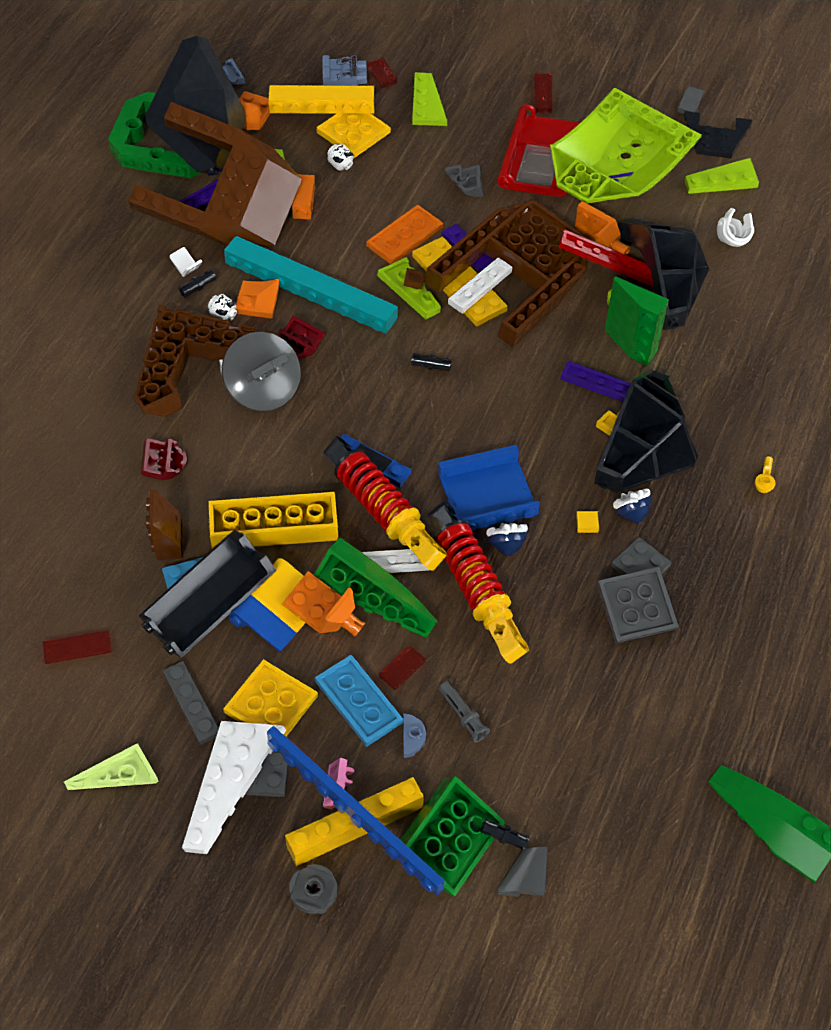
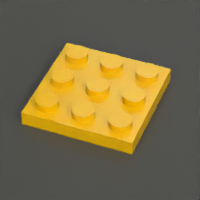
M337 113L316 127L317 133L333 145L344 144L354 154V158L391 133V127L372 114Z
M263 659L223 710L225 714L238 722L284 726L286 731L283 735L287 737L316 700L318 692Z

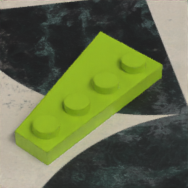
M415 73L412 125L447 126L446 115L432 73Z
M751 158L685 176L688 194L758 188L759 185Z
M407 257L378 270L377 276L424 319L440 313L441 306L432 293L426 290L424 282L422 289L403 286L406 269H414V267H410Z

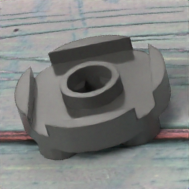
M312 864L301 871L299 869L295 872L290 881L289 891L293 905L299 910L308 914H323L335 902L338 886L333 873L328 868ZM317 884V888L320 891L310 894L307 888Z

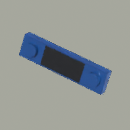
M345 434L340 437L349 444L352 450H364L370 461L377 466L378 470L383 472V476L387 477L390 483L400 488L411 475V469Z

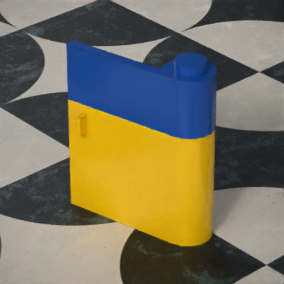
M278 558L273 563L277 571L229 614V620L236 627L248 625L278 652H281L305 625V622L299 616L297 617L282 605L304 576L287 561Z

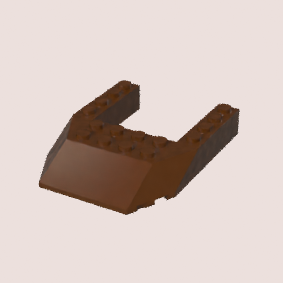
M171 102L164 117L166 127L227 150L230 154L205 212L136 184L128 200L130 208L225 246H228L235 236L258 246H275L302 178L275 149L241 129Z
M535 200L524 204H515L513 208H498L427 268L424 283L439 293L484 254H487L494 260L500 258L512 266L513 274L537 290L501 323L498 337L511 347H514L561 303L585 273L587 259L558 247L564 229L586 239L589 238Z

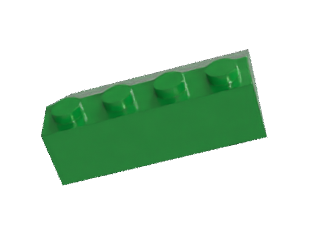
M615 276L605 325L606 333L631 359L648 366L658 351L669 299Z
M453 776L443 779L400 840L445 880L444 891L451 896H455L494 840V837L480 833L483 821L487 818L500 825H504L505 821L462 781Z

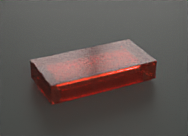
M383 58L368 63V69L382 88L397 84V77Z
M409 645L379 673V677L396 690L425 663V658Z

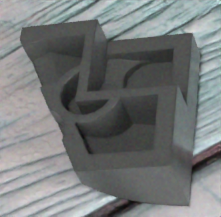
M460 164L445 168L447 175L465 195L472 197L484 196L480 165L462 169Z
M531 847L522 850L498 888V895L519 897L521 893L544 896L548 847Z

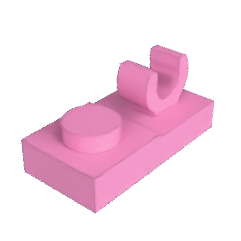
M339 758L329 765L328 775L343 789L345 786L353 783L345 775L354 773L353 768L347 767L346 759ZM328 796L324 797L323 807L331 810L335 808L333 801Z

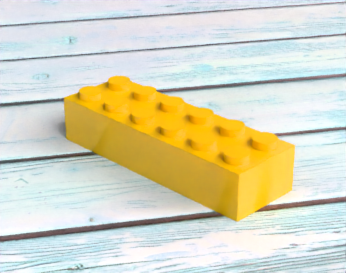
M335 492L209 501V526L212 549L233 530L244 534L253 547L337 541L338 524Z

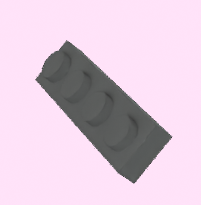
M183 661L162 670L199 744L202 745L215 739L219 728Z

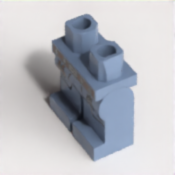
M329 55L322 56L323 86H358V84H367L366 61H357V56H351V58L343 57L341 59H329Z

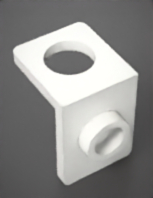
M185 247L169 256L183 277L199 268L202 263L201 259L195 262Z

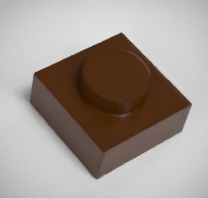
M407 268L403 286L422 289L425 271Z

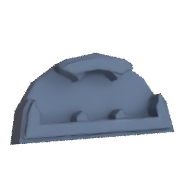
M232 58L227 60L223 69L230 83L236 85L245 84V78Z
M403 713L404 758L414 756L425 745L426 731L420 719Z

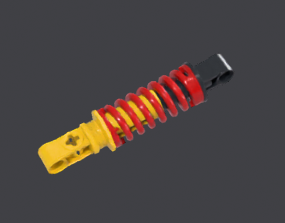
M336 436L323 451L326 457L336 465L334 476L339 481H342L350 493L368 510L369 514L386 531L390 539H399L402 545L408 546L426 568L434 571L447 556V552L425 531V525L420 521L421 514L419 510L409 505V501L403 498L402 493L396 491V487L370 461L364 450H352L345 440Z
M444 500L428 513L430 521L437 530L434 540L447 552L445 561L449 565L451 573L454 574L455 581L459 584L460 590L464 593V598L469 602L468 604L470 609L473 610L475 620L484 621L483 624L487 630H490L502 657L512 664L527 653L529 647L512 620L513 614L508 609L511 604L510 597L506 592L501 591L502 584L497 581V575L492 572V566L487 563V557L482 554L483 550L478 546V540L473 536L470 523L466 520H458L453 507Z

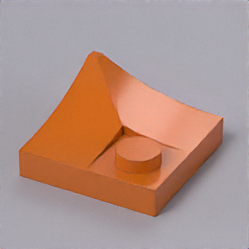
M279 279L243 281L236 302L235 310H237V314L272 319L278 296Z

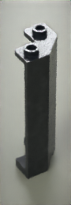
M233 530L139 615L143 621L141 626L147 633H153L164 644L163 648L171 656L175 654L182 658L277 570L266 555L254 549L244 534Z

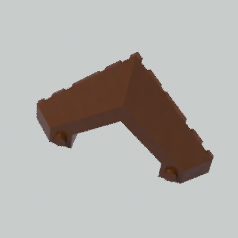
M159 305L157 318L154 320L152 336L149 339L143 361L144 366L139 375L138 388L134 394L135 402L143 413L166 417L182 409L176 387L189 356L223 360L228 348L238 338L252 332L261 331L255 330V327L243 324L236 326L230 324V321L201 314L196 315L180 309L173 311L166 309V306ZM268 330L265 331V332L272 333V334L276 335V334H275L274 332H272V331H268Z

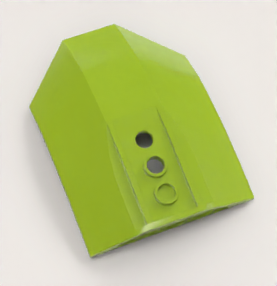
M614 88L577 127L553 145L550 144L557 187L586 204L639 196L650 190L664 178L701 138V134ZM637 143V144H640L641 146H640V147H633L632 145ZM623 153H629L631 157L623 159L621 158V155ZM628 172H634L632 175L624 176V177H618V178H610V177H608V176H613V175H618V174H623V173H628Z

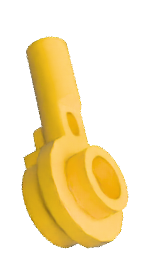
M765 457L763 473L759 474L755 479L756 489L761 493H768L775 487V480L771 476L772 457Z

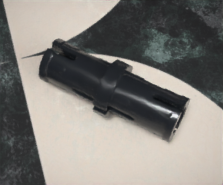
M209 269L198 277L194 276L191 281L180 286L179 292L186 298L197 290L201 291L204 286L215 281L216 276Z
M413 353L411 361L413 366L427 367L429 370L441 369L450 371L452 359L439 358L432 354L427 356Z
M487 818L482 823L480 833L494 837L502 844H511L521 850L527 847L529 836L512 830L511 826H503Z

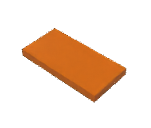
M416 205L366 241V246L389 264H392L402 259L444 228V223L421 206Z

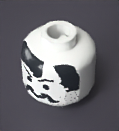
M335 144L328 150V161L338 171L348 170L353 165L354 154L344 144Z
M224 294L214 295L208 304L209 314L214 318L228 321L229 319L233 320L237 314V310H235L236 302Z

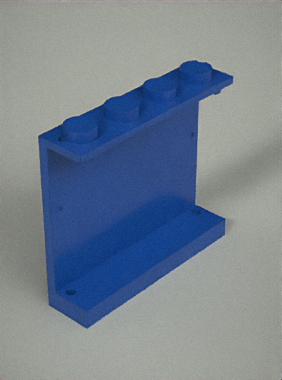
M517 445L439 462L438 476L448 503L455 510L458 520H466L470 523L472 531L538 515L540 502H534L518 462L519 450Z

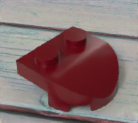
M293 315L284 330H279L277 336L285 340L293 348L298 358H307L316 351L326 334Z
M146 437L143 447L141 475L159 480L174 478L186 464V452H182L177 446L178 442L168 438L167 442H162Z

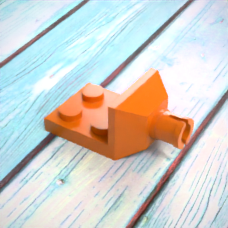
M244 91L239 98L245 109L246 116L243 129L260 130L271 114L269 111V98Z
M582 201L577 207L575 229L591 241L628 256L631 247L620 241L621 234L616 220Z
M309 571L282 603L285 608L297 617L299 616L301 620L318 633L336 632L342 627L356 637L365 625V622L358 619L352 613L355 609L351 588H348L341 596Z

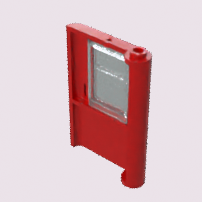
M528 104L522 105L519 108L497 178L498 186L507 190L554 197L565 196L567 192L557 187L550 144L553 145L562 139L581 122L537 117L533 106ZM527 110H530L532 114L527 115Z

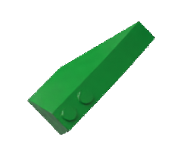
M339 538L329 548L314 576L341 596L348 588H351L354 604L363 607L364 611L371 614L372 612L377 613L389 622L395 621L400 623L401 627L427 638L437 623L434 616L405 586L375 561L342 538Z
M721 765L708 784L728 805H731L738 812L737 815L742 821H746L754 830L753 833L759 839L762 838L776 857L815 883L831 860V827L770 788Z

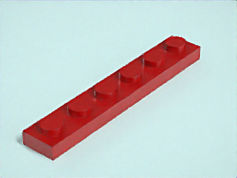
M565 229L562 232L559 248L654 287L652 273L646 263Z

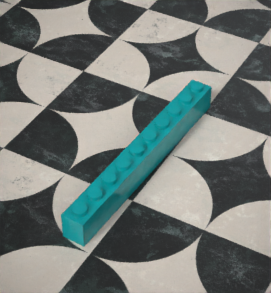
M235 236L224 249L225 263L259 277L264 281L279 279V288L286 289L295 295L320 304L327 309L340 313L342 316H347L358 323L365 324L376 331L387 334L398 319V306L238 236Z

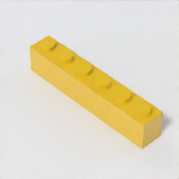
M270 85L269 111L270 113L374 114V86Z
M414 777L361 800L359 803L385 826L422 809L424 796ZM337 811L285 835L288 851L295 865L298 866L367 834V832L362 827L357 828L346 812L341 813Z

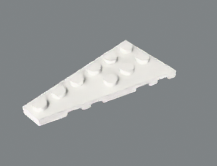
M221 721L182 846L185 852L208 853L222 831L221 826L227 817L233 814L235 811L234 806L239 798L244 797L262 769L261 764L264 759L273 752L267 744V731L272 726H275L284 734L286 731L284 726Z

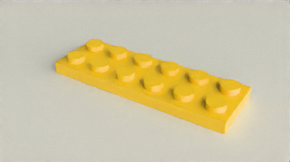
M442 236L412 251V257L427 272V268L452 246ZM470 266L446 286L443 291L451 297L473 279L477 273ZM491 289L467 309L464 314L477 327L506 312L508 306Z

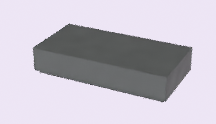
M688 86L677 112L682 114L685 111L696 112L704 95V90Z

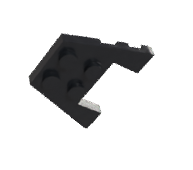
M689 111L684 113V121L687 122V127L701 134V138L694 145L696 154L731 159L752 123L750 119L736 118L735 130L700 126V113Z

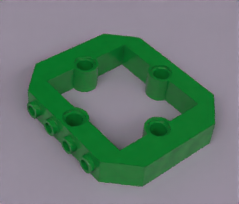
M146 92L125 101L108 138L110 151L122 167L186 178L202 174L196 172L176 152L165 151L161 147L146 148L132 145L144 139L142 121L156 93Z

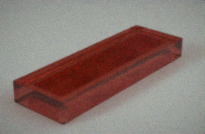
M535 73L534 106L536 113H552V74Z
M109 630L43 641L45 664L112 653Z

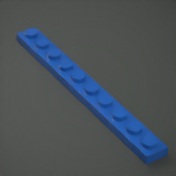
M272 726L267 731L268 746L276 753L279 751L284 756L285 762L290 767L295 766L307 782L312 781L323 797L326 798L328 796L333 801L338 811L341 813L346 812L357 828L362 827L367 832L372 842L375 844L380 843L391 859H397L402 863L406 873L410 876L415 875L426 891H432L438 896L444 890L445 880L275 726Z

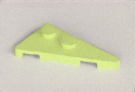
M137 743L64 781L68 790L155 784L158 782V778Z

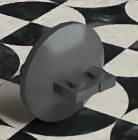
M252 332L246 334L232 343L224 355L222 379L225 388L237 403L247 409L270 411L281 407L293 397L300 382L301 371L296 353L285 340L272 333Z

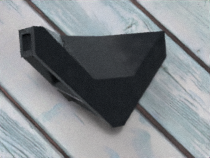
M195 36L182 40L146 112V122L196 172L212 176L223 171L230 152L168 128L164 121L169 105L173 102L241 130L246 122L245 109L208 39Z
M633 218L616 221L621 234L620 241L639 249L652 273L655 294L669 299L663 330L684 326L710 269L693 230Z
M651 369L633 379L597 467L594 484L617 493L694 467L698 454L689 436L684 420L686 416L669 376Z

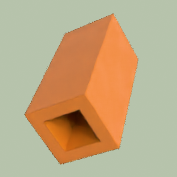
M298 174L302 178V182L292 203L293 218L311 219L315 193V175Z

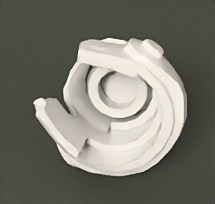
M730 208L725 216L718 221L717 235L720 241L733 247H741L748 243L753 236L751 213L745 214L743 217L744 224L742 225L741 221L732 218L735 209Z

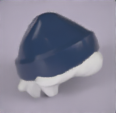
M645 488L636 492L629 491L628 495L622 493L621 498L613 503L617 515L633 523L642 522L646 518L652 503L650 490Z
M501 523L497 529L491 527L486 532L489 544L493 545L503 555L511 556L522 547L526 540L528 526L526 524L516 525L515 523H509L508 525Z

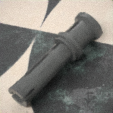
M450 681L442 683L438 690L460 717L461 726L467 728L472 735L473 742L483 740L490 733V729L483 725L477 712L471 711Z

